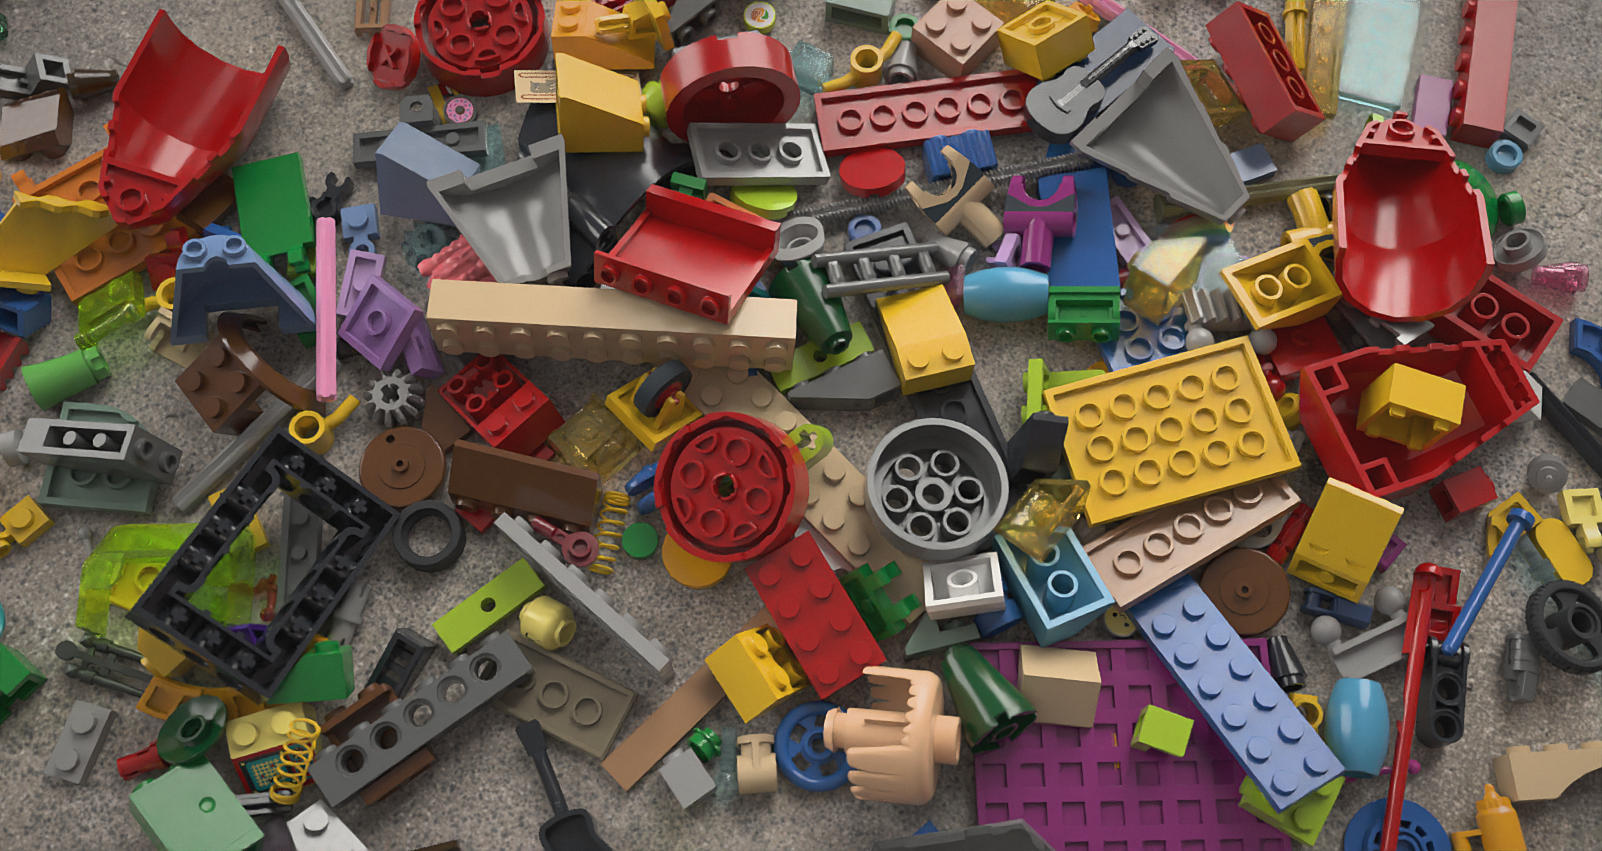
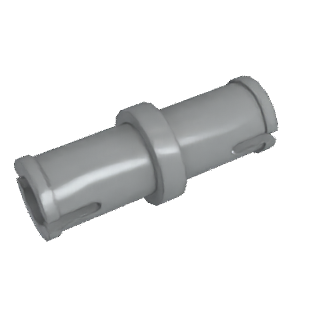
M354 579L345 592L339 610H334L332 616L335 617V621L328 636L329 640L339 641V646L350 645L357 625H362L364 618L361 617L369 593L373 588L372 585L364 584V582Z

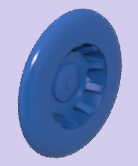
M1387 798L1369 802L1355 813L1345 833L1344 851H1379ZM1404 799L1400 823L1405 828L1400 827L1396 851H1452L1448 836L1439 821L1422 806ZM1375 836L1380 837L1378 844L1374 843Z

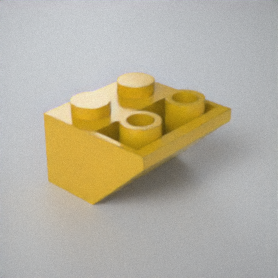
M768 623L734 635L704 659L745 724L763 716L811 685L800 663L786 647L782 633L775 627H770ZM768 628V630L764 632L762 635L758 634L764 629Z

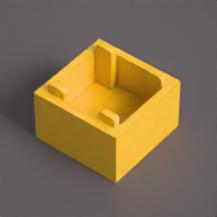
M1050 0L1042 2L996 29L1004 64L1042 81L1052 79L1056 73L1076 61H1082L1089 53L1095 50L1088 14Z
M1394 363L1362 391L1356 429L1365 432V435L1373 438L1382 437L1406 445L1412 451H1425L1461 424L1466 386Z

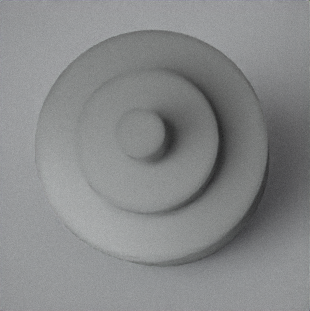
M1539 455L1533 458L1527 467L1530 485L1541 493H1555L1561 490L1567 483L1568 472L1566 466L1555 455Z

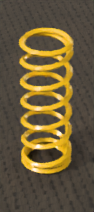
M607 491L602 499V503L606 508L599 512V515L604 520L596 524V527L601 532L596 533L594 537L599 544V548L605 547L619 550V546L605 544L597 539V536L601 535L622 538V535L619 533L608 532L602 529L600 524L611 523L618 526H625L626 524L622 521L611 520L602 513L614 511L620 514H628L627 510L613 508L606 504L605 501L617 506H628L631 504V498L621 492ZM598 554L596 559L617 562L613 557H606ZM591 564L587 566L588 570L598 574L611 575L615 573L612 568L605 565Z
M298 718L289 723L290 730L286 736L290 741H286L283 744L287 752H283L280 755V759L284 763H280L277 766V771L280 774L274 776L273 781L275 784L271 786L269 791L270 797L279 804H294L300 800L301 793L303 792L302 784L306 781L307 768L310 766L309 762L313 758L312 751L316 748V739L321 731L320 726L315 721L307 718ZM297 721L307 722L314 726L316 732L310 734L302 729H294L293 724ZM293 732L295 735H298V736H300V737L311 738V739H309V740H298V739H295V738L291 737L290 735H291V733ZM313 742L311 748L305 743ZM290 743L304 746L307 751L290 750L287 745ZM309 753L308 759H306L302 754ZM287 754L296 755L302 758L304 762H289L284 759V756ZM306 764V767H305V769L303 770V769L300 767V765ZM284 765L292 766L299 769L301 773H285L281 771V767ZM302 775L303 777L301 781L298 778H296ZM281 776L289 777L297 781L298 784L285 781L278 782L277 778ZM277 788H288L296 794L281 796L276 794L274 790Z

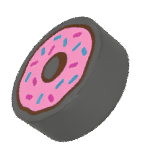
M455 95L444 104L443 113L448 124L477 121L478 111L476 105L468 96Z

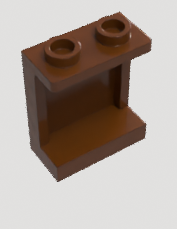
M373 683L357 694L359 700L349 707L345 708L342 705L329 712L324 717L326 723L320 726L321 735L326 736L332 745L335 744L338 747L350 739L348 733L363 722L368 721L372 724L383 716L382 709L399 699L390 685L383 683L379 686L377 683ZM394 728L386 730L381 736V745L385 750L394 747L398 741V733ZM425 746L359 792L367 806L375 807L438 763L440 759L431 746ZM360 751L351 754L347 761L349 771L355 773L363 767V754Z

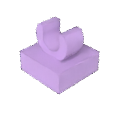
M1006 233L1003 241L993 242L992 247L997 255L994 258L986 257L985 260L990 268H1020L1023 241L1019 234Z

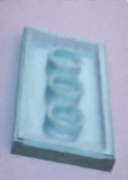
M1353 0L1333 94L1334 97L1393 112L1399 111L1402 107L1421 0Z

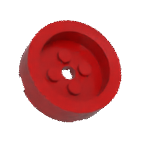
M419 0L413 18L415 36L418 39L420 51L429 71L441 84L460 94L473 97H491L515 90L514 70H540L547 57L550 46V31L541 0ZM488 20V26L485 25L473 29L472 24L474 21Z
M737 32V38L717 40V36L713 35L698 40L675 54L667 62L660 76L661 94L667 124L677 137L688 143L686 131L689 123H787L796 113L801 99L789 50L778 40L754 32Z
M721 411L706 414L705 417L694 421L690 425L683 426L671 438L663 450L656 468L654 498L656 508L660 509L665 522V530L675 543L688 553L712 562H751L763 558L786 544L797 531L808 505L809 476L799 448L781 428L758 417L738 412ZM729 476L736 490L730 496L724 498L720 494L718 487L720 481L724 477Z

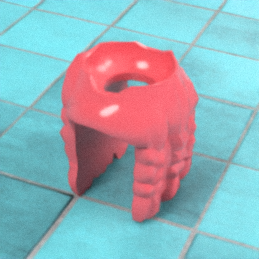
M462 234L458 240L452 241L449 246L443 247L440 252L434 253L431 258L424 259L417 266L423 277L431 276L426 284L428 289H431L432 279L498 283Z

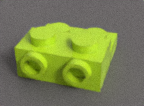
M1247 774L1239 789V793L1243 794L1238 806L1306 847H1312L1346 778L1344 776L1338 777L1278 815Z

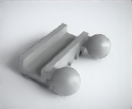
M1191 288L1187 292L1182 293L1176 302L1178 308L1185 309L1188 318L1184 325L1185 331L1189 332L1185 339V346L1188 351L1213 345L1214 338L1209 331L1251 330L1249 340L1254 352L1259 355H1267L1277 346V336L1271 329L1256 331L1229 288L1221 293L1220 288H1216L1208 293L1207 288H1203L1198 293L1195 292L1194 288Z
M1384 586L1374 596V604L1377 610L1382 614L1389 615L1392 621L1343 644L1340 640L1342 628L1335 618L1325 615L1316 618L1312 622L1310 631L1313 639L1319 644L1327 646L1329 651L1326 653L1341 679H1361L1408 656V654L1402 655L1408 613L1406 614L1403 609L1405 606V596L1398 588Z

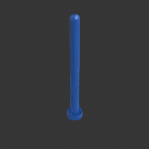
M1512 508L1506 517V521L1509 524L1441 646L1444 655L1451 657L1457 653L1523 531H1530L1536 519L1530 512L1521 508Z

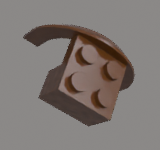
M235 311L221 313L217 318L219 335L175 380L176 384L213 433L238 436L263 413V410L255 400L265 390L299 411H314L321 416L326 415V402L321 403L316 399L315 390L303 388L280 375L256 353L247 341L242 329L259 332L261 329L257 324L266 325L268 323L263 317Z

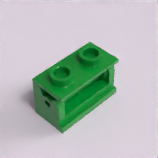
M1049 286L1048 340H1057L1062 343H1070L1075 340H1092L1096 343L1119 341L1120 286Z

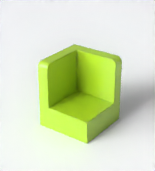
M1148 704L1140 710L1130 747L1144 752L1154 748L1176 757H1182L1185 754L1194 720Z

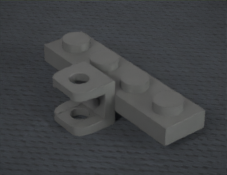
M429 95L406 96L402 99L399 109V122L411 125L468 158L489 156L488 126L485 120L441 124L440 115L434 108ZM420 104L423 106L422 110L411 111L414 105ZM394 129L353 133V164L357 169L376 167L375 152Z

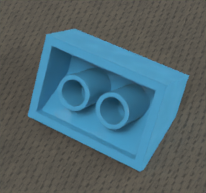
M1060 510L994 536L991 552H997L999 568L1010 588V593L1016 599L1029 627L1042 648L1075 635L1114 605L1113 597Z

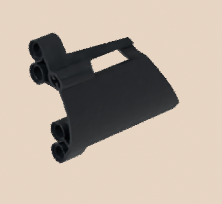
M554 59L546 70H555ZM530 103L518 136L519 154L517 160L531 155L528 145L558 135L556 103ZM651 124L650 137H644L643 152L565 153L567 190L571 192V196L568 199L571 268L567 271L569 279L562 282L566 287L594 288L597 282H594V252L599 250L610 253L618 243L616 228L631 209L646 195L647 189L652 184L671 189L670 180L673 172L697 177L690 145L687 143H671Z

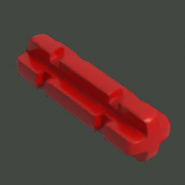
M1300 503L1265 553L1275 559L1280 565L1283 564L1289 552L1293 550L1305 532L1314 509L1305 503Z

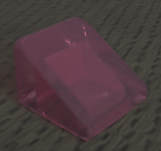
M957 264L946 270L949 272L950 282L943 285L955 310L959 308L963 294L965 271L963 264Z

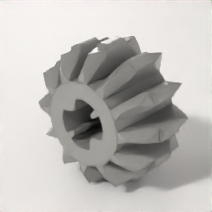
M395 369L391 377L386 372L381 371L382 380L379 382L369 379V385L373 390L363 392V398L368 402L364 409L368 415L373 416L372 420L376 425L381 426L385 423L388 429L396 427L398 422H400L402 427L408 426L407 419L410 417L420 420V414L416 409L425 407V400L421 397L425 391L421 384H416L417 380L414 375L409 373L404 376L401 370ZM394 397H396V399H397L396 402H393V401H392V399H393Z

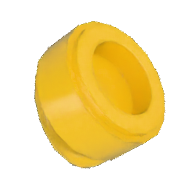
M1286 393L1280 400L1276 401V405L1286 429L1294 431L1301 424L1299 419V395Z

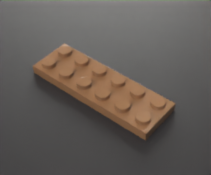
M1278 475L1138 514L1083 546V549L1115 601L1113 606L1120 614L1299 507L1301 499Z

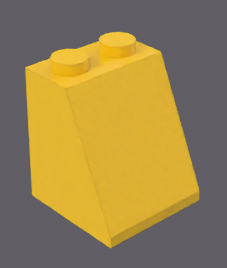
M555 53L558 135L562 134L564 138L565 153L643 152L644 137H650L649 116H643L647 112L646 95H640L638 81L572 56Z

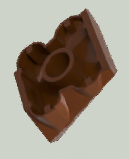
M65 87L7 102L2 106L0 124L1 160L26 161L33 153L41 152L48 159H58L67 152L68 145H72L74 111Z

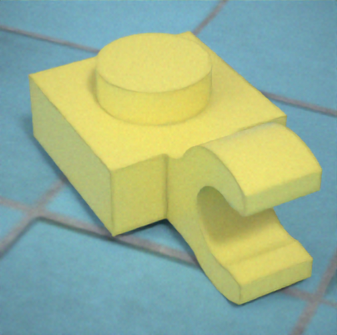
M1599 489L1561 490L1556 497L1562 520L1568 528H1576L1575 538L1586 554H1593L1594 548H1602V536L1598 527L1602 526V500Z

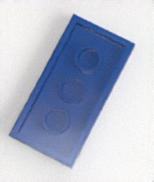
M1106 167L1038 177L1041 200L1055 194L1059 184H1062L1064 175H1074L1077 190L1078 218L1075 237H1054L1050 272H1048L1049 286H1120Z

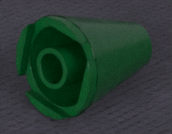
M811 257L797 260L796 262L799 266L791 271H788L785 267L772 280L768 290L769 296L776 299L797 300L796 327L822 353L837 355L844 352L849 347L853 335L842 298L825 299L823 297V285L831 284L826 268H813Z
M957 644L944 653L945 659L941 663V668L957 716L961 717V727L967 746L974 755L987 754L1001 748L997 741L1009 737L1011 741L1015 740L1036 721L1038 716L1036 715L1037 711L1034 705L972 645L964 646L963 644Z

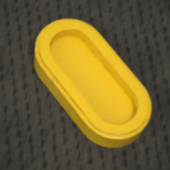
M1547 518L1531 529V544L1555 580H1570L1583 585L1591 579L1593 575L1592 563L1564 522L1555 518Z

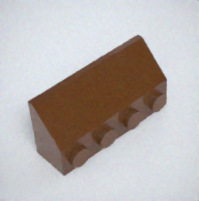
M460 439L455 440L448 494L457 509L467 513H476L477 509L490 511V515L495 519H498L505 512L512 519L520 516L529 525L536 516H539L569 535L580 531L590 533L591 535L594 534L604 496L600 473Z

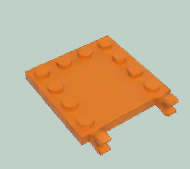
M107 123V124L103 125V127H104L105 131L107 132V134L109 135L110 133H109V131L107 130V127H108V123ZM107 147L37 185L31 177L27 176L23 169L12 174L11 178L21 193L30 196L41 197L51 195L69 201L90 200L107 205L98 190L103 151ZM177 216L167 224L133 230H125L116 226L53 270L71 301L79 307L146 269L145 257L148 254L171 252L166 245L164 233L170 232V228L185 227L188 241L190 239H199L201 236L198 231L177 220Z

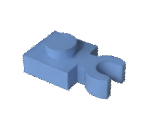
M371 203L341 208L343 238L347 244H351L349 253L350 249L359 251L367 250L370 253L378 254L377 249L371 242V240L381 239L376 205Z

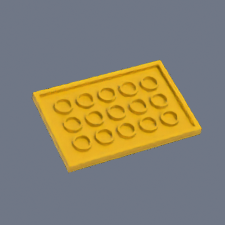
M1248 335L1047 389L1042 394L1047 411L1069 418L1062 453L1089 528L1296 471L1302 466Z

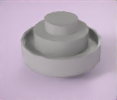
M1530 227L1514 229L1503 234L1492 248L1495 263L1501 270L1506 272H1522L1537 266L1545 259L1548 253V243L1545 236L1540 230Z

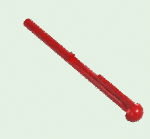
M1431 562L1419 564L1413 572L1414 576L1402 655L1408 654L1403 688L1404 716L1403 722L1396 720L1395 724L1397 735L1379 851L1397 850L1435 583L1444 579L1442 569Z

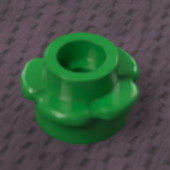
M697 727L692 730L694 734L687 740V744L701 761L708 763L713 757L716 758L721 755L719 746L722 742L713 730L708 727L703 731Z

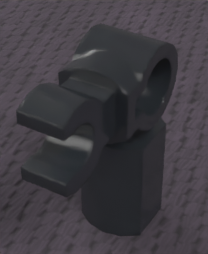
M330 172L325 179L326 192H322L318 199L310 195L308 197L312 217L316 218V220L320 217H331L335 220V226H337L342 220L341 208L345 204L343 199L353 192L354 183L350 177H346L341 186H336L338 178L335 173Z

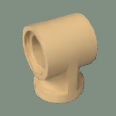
M749 734L737 737V747L741 748V755L737 756L739 795L778 792L775 753H771L774 735Z

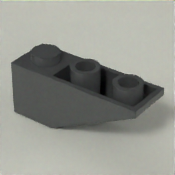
M881 349L874 353L871 351L864 352L858 355L852 363L842 368L839 365L831 367L822 374V377L811 382L809 380L798 382L787 392V400L797 410L870 411L898 398L902 384Z

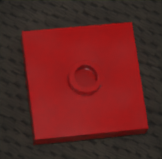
M1321 316L1301 325L1271 329L1277 336V346L1265 357L1268 363H1272L1274 375L1279 376L1283 381L1300 378V370L1303 367L1343 355V352L1325 317Z

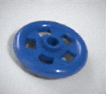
M824 700L802 703L790 710L777 727L774 736V753L777 765L792 784L803 790L811 792L835 790L849 782V771H858V769L848 764L845 752L837 751L834 753L826 748L824 752L816 753L812 749L814 741H824V727H815L816 716H826L828 711L838 707L841 713H847L845 708L836 703ZM797 724L807 729L800 743L790 739V735ZM798 753H801L804 759L811 763L804 772L798 769L792 761ZM835 760L839 770L828 776H823L819 766Z

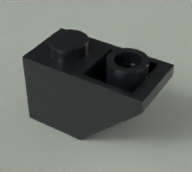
M1050 411L1033 412L1007 442L1009 482L1043 486L1057 472L1069 425L1068 417L1058 416Z

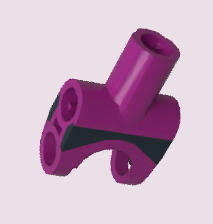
M1015 175L1011 179L1005 201L1004 234L1014 233L1023 237L1020 268L1031 269L1045 274L1050 272L1054 237H1075L1078 204L1074 175H1064L1062 184H1059L1058 190L1053 196L1043 200H1036L1026 194L1025 176Z

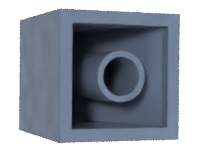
M399 122L375 152L380 214L456 226L429 190L426 181L457 170H461L468 178L480 173V164L411 125Z

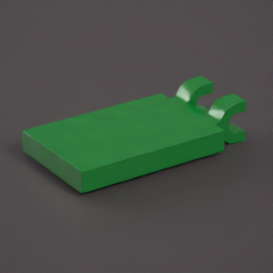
M295 152L231 167L241 236L246 244L275 270L273 257L287 254L290 266H295V271L298 275L312 272L307 249L316 247V237L301 155Z

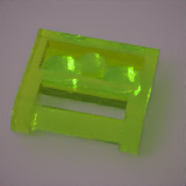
M131 270L120 278L112 280L107 286L94 294L86 296L78 303L79 332L74 335V340L82 351L94 346L97 347L98 341L130 322L137 323L145 318L143 277Z

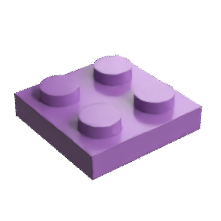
M371 274L337 334L379 370L389 372L424 311L383 278Z

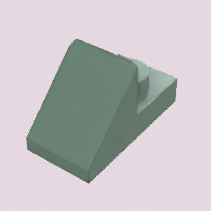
M926 611L902 654L904 662L945 653L957 644L967 646L968 643H976L980 638L976 624L965 626L964 621H956L944 625V631L939 632L936 620H931Z

